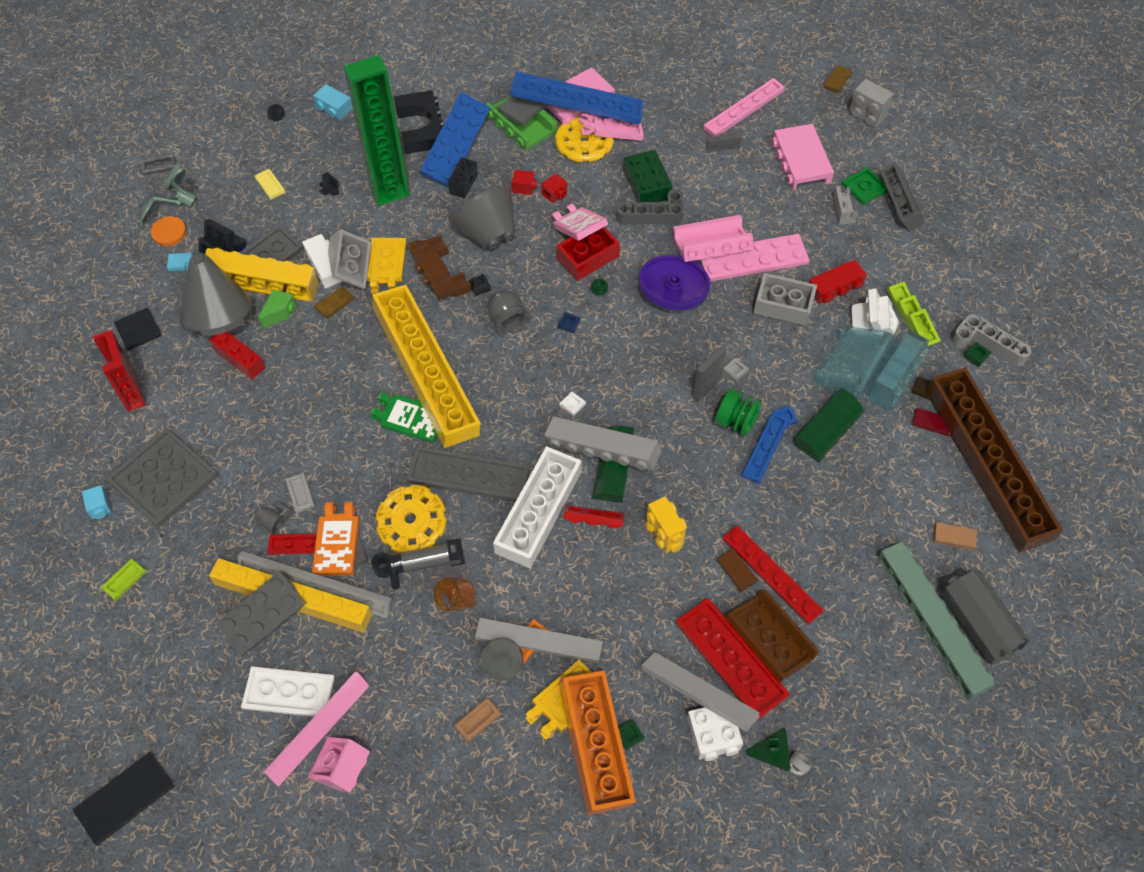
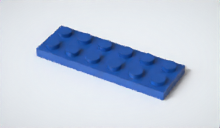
M460 92L419 173L449 188L448 181L461 157H466L490 107Z

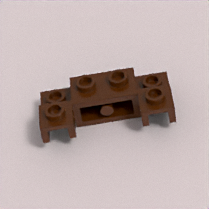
M441 235L428 240H415L408 243L409 251L416 261L414 266L417 273L422 274L424 285L429 286L438 300L452 294L456 298L472 291L470 282L465 280L464 272L450 277L448 269L440 258L449 254L448 246L443 244Z

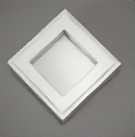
M571 392L559 405L574 416L586 405V402L574 392Z

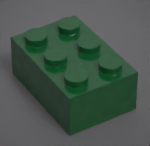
M656 150L624 157L623 171L637 202L666 201L668 192L673 189V186Z

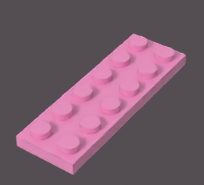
M799 234L754 241L753 250L699 259L701 266L709 275L710 282L806 265L810 261Z

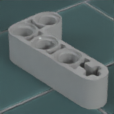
M970 314L964 319L952 339L953 345L961 349L966 348L974 340L1015 366H1023L1031 354V348L1027 344L976 314Z

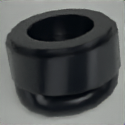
M279 104L269 106L267 109L268 119L273 121L281 120L284 117L283 107Z

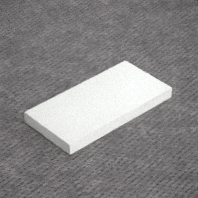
M251 666L241 708L314 717L331 699L335 676Z

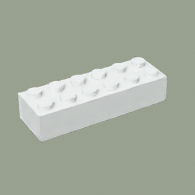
M546 446L493 542L495 554L531 569L582 472L581 460Z

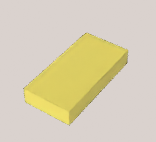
M270 169L254 176L270 200L285 193L284 188Z

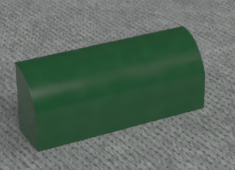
M841 388L797 435L794 446L819 463L863 414L861 403L851 393Z
M610 426L606 428L631 435L634 434V427ZM599 458L592 499L623 503L629 465L624 466L615 461H604Z

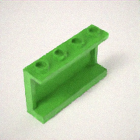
M510 96L493 106L489 102L485 104L490 107L487 118L492 119L499 129L502 128L509 138H513L520 148L523 147L526 151L557 131V121L544 109L523 127L499 113L498 107Z

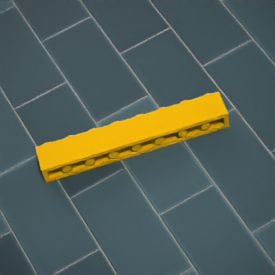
M218 558L209 577L216 586L250 596L273 575ZM291 581L307 603L297 612L365 633L373 615L368 605Z

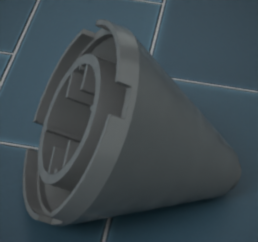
M203 253L194 254L189 260L179 312V320L183 329L191 334H194V331H200L202 336H210L228 332L242 325L245 322L244 317L247 314L251 316L254 307L251 297L210 257Z

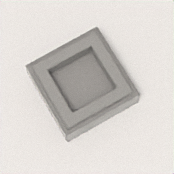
M734 358L724 367L723 372L737 382L748 372L749 368Z

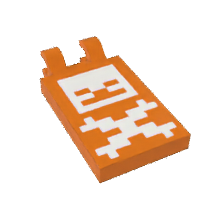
M325 502V517H319L312 573L320 576L354 575L360 518L355 516L356 506H353V502H345V514H336L337 507L334 506V502Z

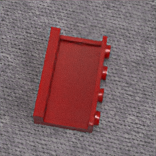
M109 330L93 336L96 345L108 363L102 366L103 372L126 410L129 412L146 406L136 372L113 331Z

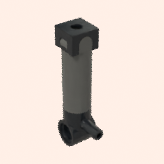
M461 538L447 540V544L394 554L377 553L371 559L375 575L379 578L390 576L392 589L400 587L398 573L451 564V566L465 564ZM381 564H387L384 568H378Z

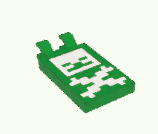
M380 392L378 396L379 404L386 406L384 412L380 409L372 408L370 412L372 420L381 422V428L434 443L437 433L420 401L395 394L394 398H391L389 395Z

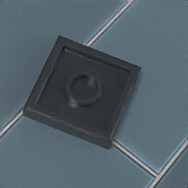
M148 307L114 321L127 351L162 336Z

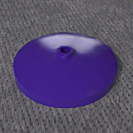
M664 255L655 257L646 262L640 270L638 283L641 292L649 301L660 307L671 310L691 309L703 303L709 294L710 278L705 269L694 261L684 262L681 256Z

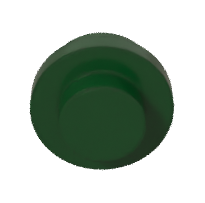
M602 278L595 279L591 284L592 293L595 295L606 294L608 283Z

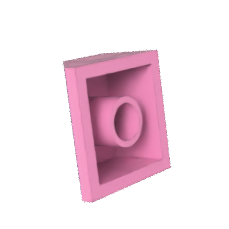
M328 737L308 778L336 790L350 793L357 783L361 769L367 763L370 751L351 739Z

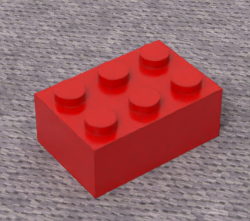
M603 227L579 241L570 237L556 245L557 260L579 281L619 257L620 242Z

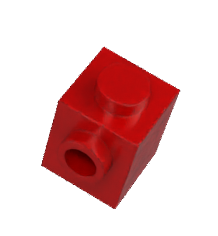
M514 170L512 193L532 195L533 189L536 190L538 180L535 179V172Z
M554 174L541 183V195L552 204L559 199H563L568 193L567 181Z

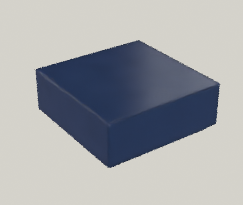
M564 312L557 328L574 334L581 321V317Z

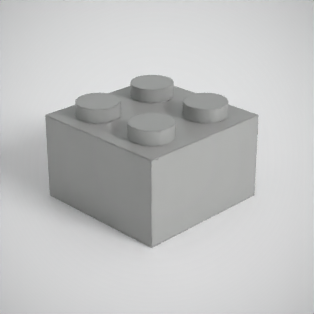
M865 79L854 91L849 113L856 118L862 119L868 125H873L877 128L888 115L894 93Z

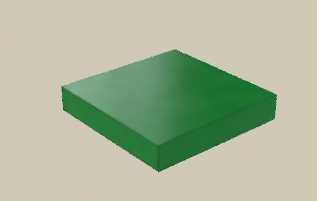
M869 167L841 182L845 188H850V193L862 205L888 192L886 184Z

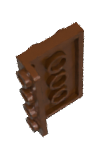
M765 589L761 590L755 598L731 611L725 617L780 683L811 663L819 653L815 644L810 641L801 628L795 624L787 612L781 608L773 596Z

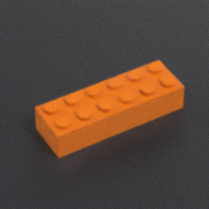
M605 670L562 678L559 683V689L587 816L631 807L636 800Z

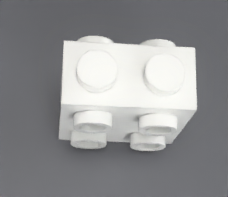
M707 708L688 711L687 720L699 760L711 761L718 758L717 755L726 754V756H732L739 753L743 746V741L739 728Z

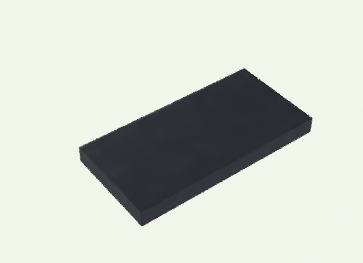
M149 752L72 811L93 843L98 846L175 786L152 753Z

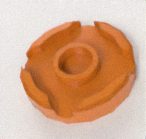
M173 216L157 220L151 228V236L154 242L166 247L180 243L184 235H186V226L183 221Z

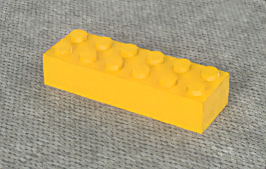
M207 248L205 254L243 290L270 295L272 290L275 289L293 294L296 300L314 302L319 282L314 267L310 265H298L290 261L282 262L273 258L265 259L252 254L243 255L236 251L227 252L219 248Z

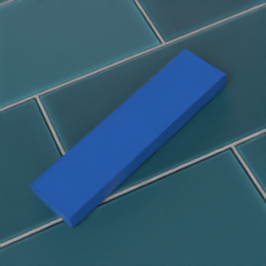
M772 412L741 477L760 484L790 419Z

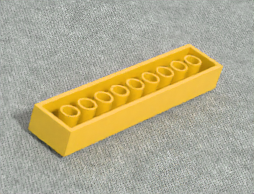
M407 285L373 294V310L443 447L447 448L480 436L481 423Z

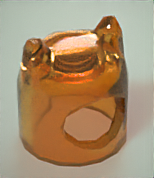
M442 578L435 586L434 600L436 605L443 611H462L476 607L478 604L475 600L473 584L465 578ZM443 594L447 596L452 605L451 607L442 603L441 597Z

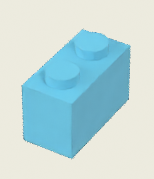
M327 84L313 95L316 108L327 112L332 118L336 117L341 120L353 109L349 96Z

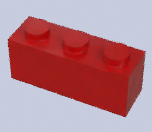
M854 259L811 278L809 283L817 285L814 298L818 304L828 303L838 295L844 296L854 288H861L864 285L867 274Z
M230 333L217 334L209 339L214 352L251 380L265 369L262 358Z

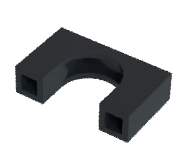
M432 90L394 96L398 119L423 116L430 120L426 126L420 129L401 132L405 154L431 150L443 127V121L439 120L441 118L440 108H436L438 106L437 96H433Z

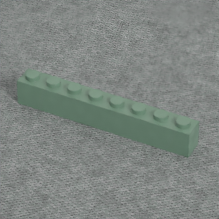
M903 541L882 550L878 560L967 701L990 691L995 685L992 675L983 667L980 656L972 650L967 636L961 633L956 619L950 616L945 602L941 598L939 599L933 584L927 580L922 567L914 560L911 550L905 546Z

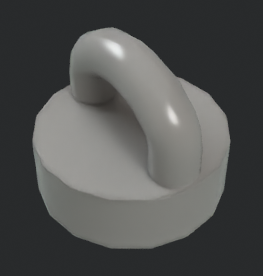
M796 751L790 757V772L797 776H802L812 768V762L803 753Z

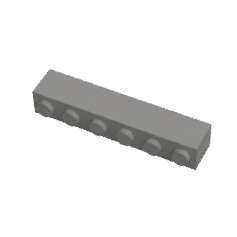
M554 416L544 434L552 448H563L571 453L579 452L588 457L595 456L604 461L618 462L624 466L632 465L640 470L648 469L653 471L662 452L657 440Z

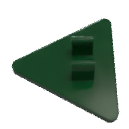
M782 728L748 748L746 755L782 770L790 771L786 729Z

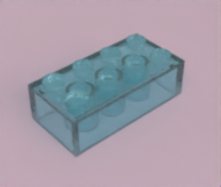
M910 330L907 332L875 381L867 402L886 412L891 407H896L900 399L899 397L905 393L908 387L907 384L913 380L916 370L920 369L925 360L924 358L929 351V348H927L928 339Z

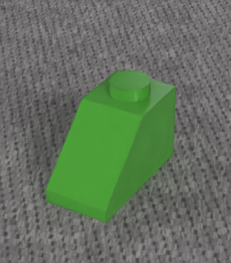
M275 289L272 290L258 316L261 327L265 328L288 319L291 313L296 311L297 303L293 294Z

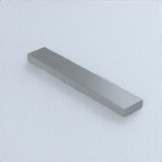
M485 618L479 619L475 634V640L490 642L496 638L505 637L513 640L522 649L599 663L603 641Z
M656 652L641 665L642 670L746 732L759 718L758 711Z

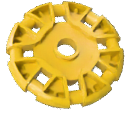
M580 116L574 117L575 120H571L568 125L565 123L559 126L555 134L556 148L561 155L567 156V159L578 163H582V161L595 162L602 159L613 147L614 139L611 137L595 136L594 132L589 135H583L581 129L585 127L584 124L580 123ZM587 138L588 141H581L580 139Z
M421 485L401 486L387 494L385 501L380 503L375 519L378 523L376 530L381 541L385 545L388 544L391 550L400 553L433 547L438 537H442L447 522L444 514L446 509L441 498L437 494L430 492L431 489ZM412 494V500L405 499L406 495ZM425 498L429 500L426 505L421 502ZM393 502L397 503V504L395 505V507L393 508V510H392V509L390 508V506L392 505V503H393ZM436 512L437 518H432L430 513ZM409 514L416 515L415 521L411 524L406 523V517ZM387 519H391L390 525H386L385 521ZM428 528L433 531L429 537L425 535ZM395 533L400 536L397 540L393 539ZM409 539L416 540V544L410 545Z

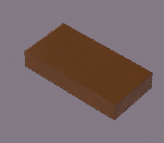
M734 548L717 558L718 564L740 592L757 583L758 579Z

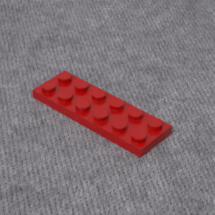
M709 598L676 620L675 624L736 698L759 712L757 721L790 696L786 688L772 674Z

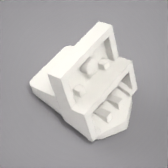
M876 288L868 290L869 297H866V302L852 306L853 331L857 334L894 336L899 320L892 309L889 297H880Z

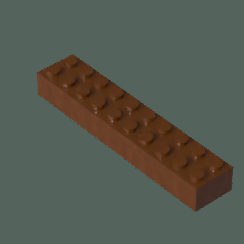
M964 367L933 377L926 390L1019 553L1055 541L1062 533V527L967 368Z

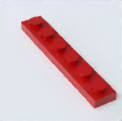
M738 525L723 536L722 540L731 549L734 548L741 559L808 625L823 613L824 610Z

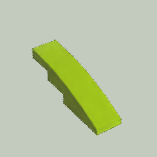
M905 281L886 289L897 311L923 348L941 341L926 309H921L915 295L911 296Z

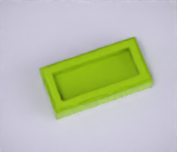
M131 558L101 586V589L117 601L146 573V570Z

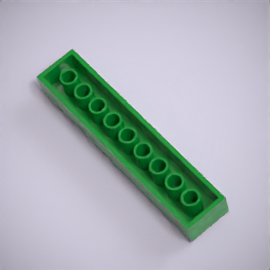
M376 55L343 66L369 185L377 205L381 206L410 196L389 77L385 64L380 55Z

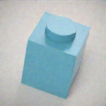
M102 485L82 491L86 512L92 519H101L106 514L112 513L108 494Z

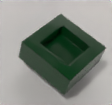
M975 342L965 353L964 357L980 367L992 352L978 342Z
M633 719L619 727L622 745L626 751L644 741L645 737Z

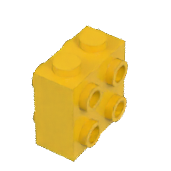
M666 496L648 504L645 526L649 533H654L656 537L655 542L659 549L663 548L665 553L670 551L674 553L683 547L687 525L682 517L679 518L673 502H669Z

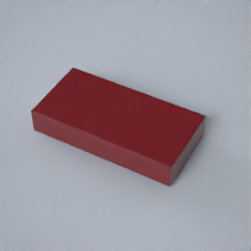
M920 408L916 409L912 426L950 437L951 432L940 414Z

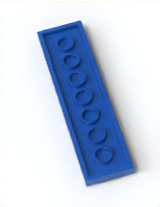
M518 71L515 72L510 96H515L516 98L564 107L565 109H573L582 113L595 114L614 120H622L631 124L640 125L644 103L642 99Z

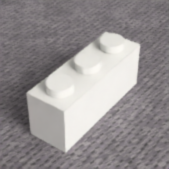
M322 234L302 241L305 253L324 288L342 282L332 277L328 256L329 240H325Z

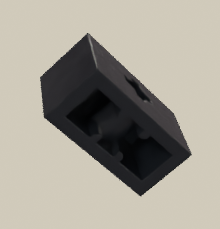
M461 157L448 181L449 193L451 195L466 198L478 176L476 161Z

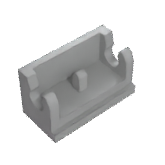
M836 186L833 194V202L839 224L856 223V213L853 211L849 187L846 188L845 192L841 193V187Z

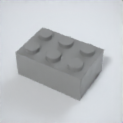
M764 273L756 299L754 314L807 326L817 285Z

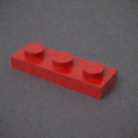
M566 505L563 519H568L572 523L582 521L594 526L604 524L610 528L623 527L625 513Z

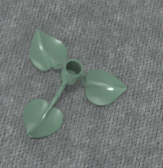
M177 162L172 168L164 188L168 189L171 184L178 189L174 196L177 200L155 196L150 198L140 215L141 227H143L144 216L150 206L157 200L176 203L177 205L182 203L188 207L193 203L196 195L182 189L175 183L174 177L183 170L180 162Z

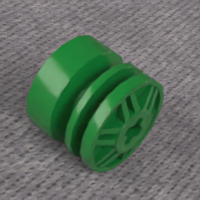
M730 388L720 405L715 424L727 429L733 422L735 423L733 432L737 433L742 426L740 435L746 437L759 417L762 401L756 399L752 404L753 397L749 396L745 402H742L743 392Z

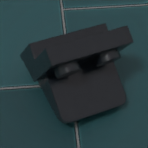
M211 219L204 220V236L199 238V253L205 254L207 248H219L227 252H240L245 248L246 240L234 234V231Z

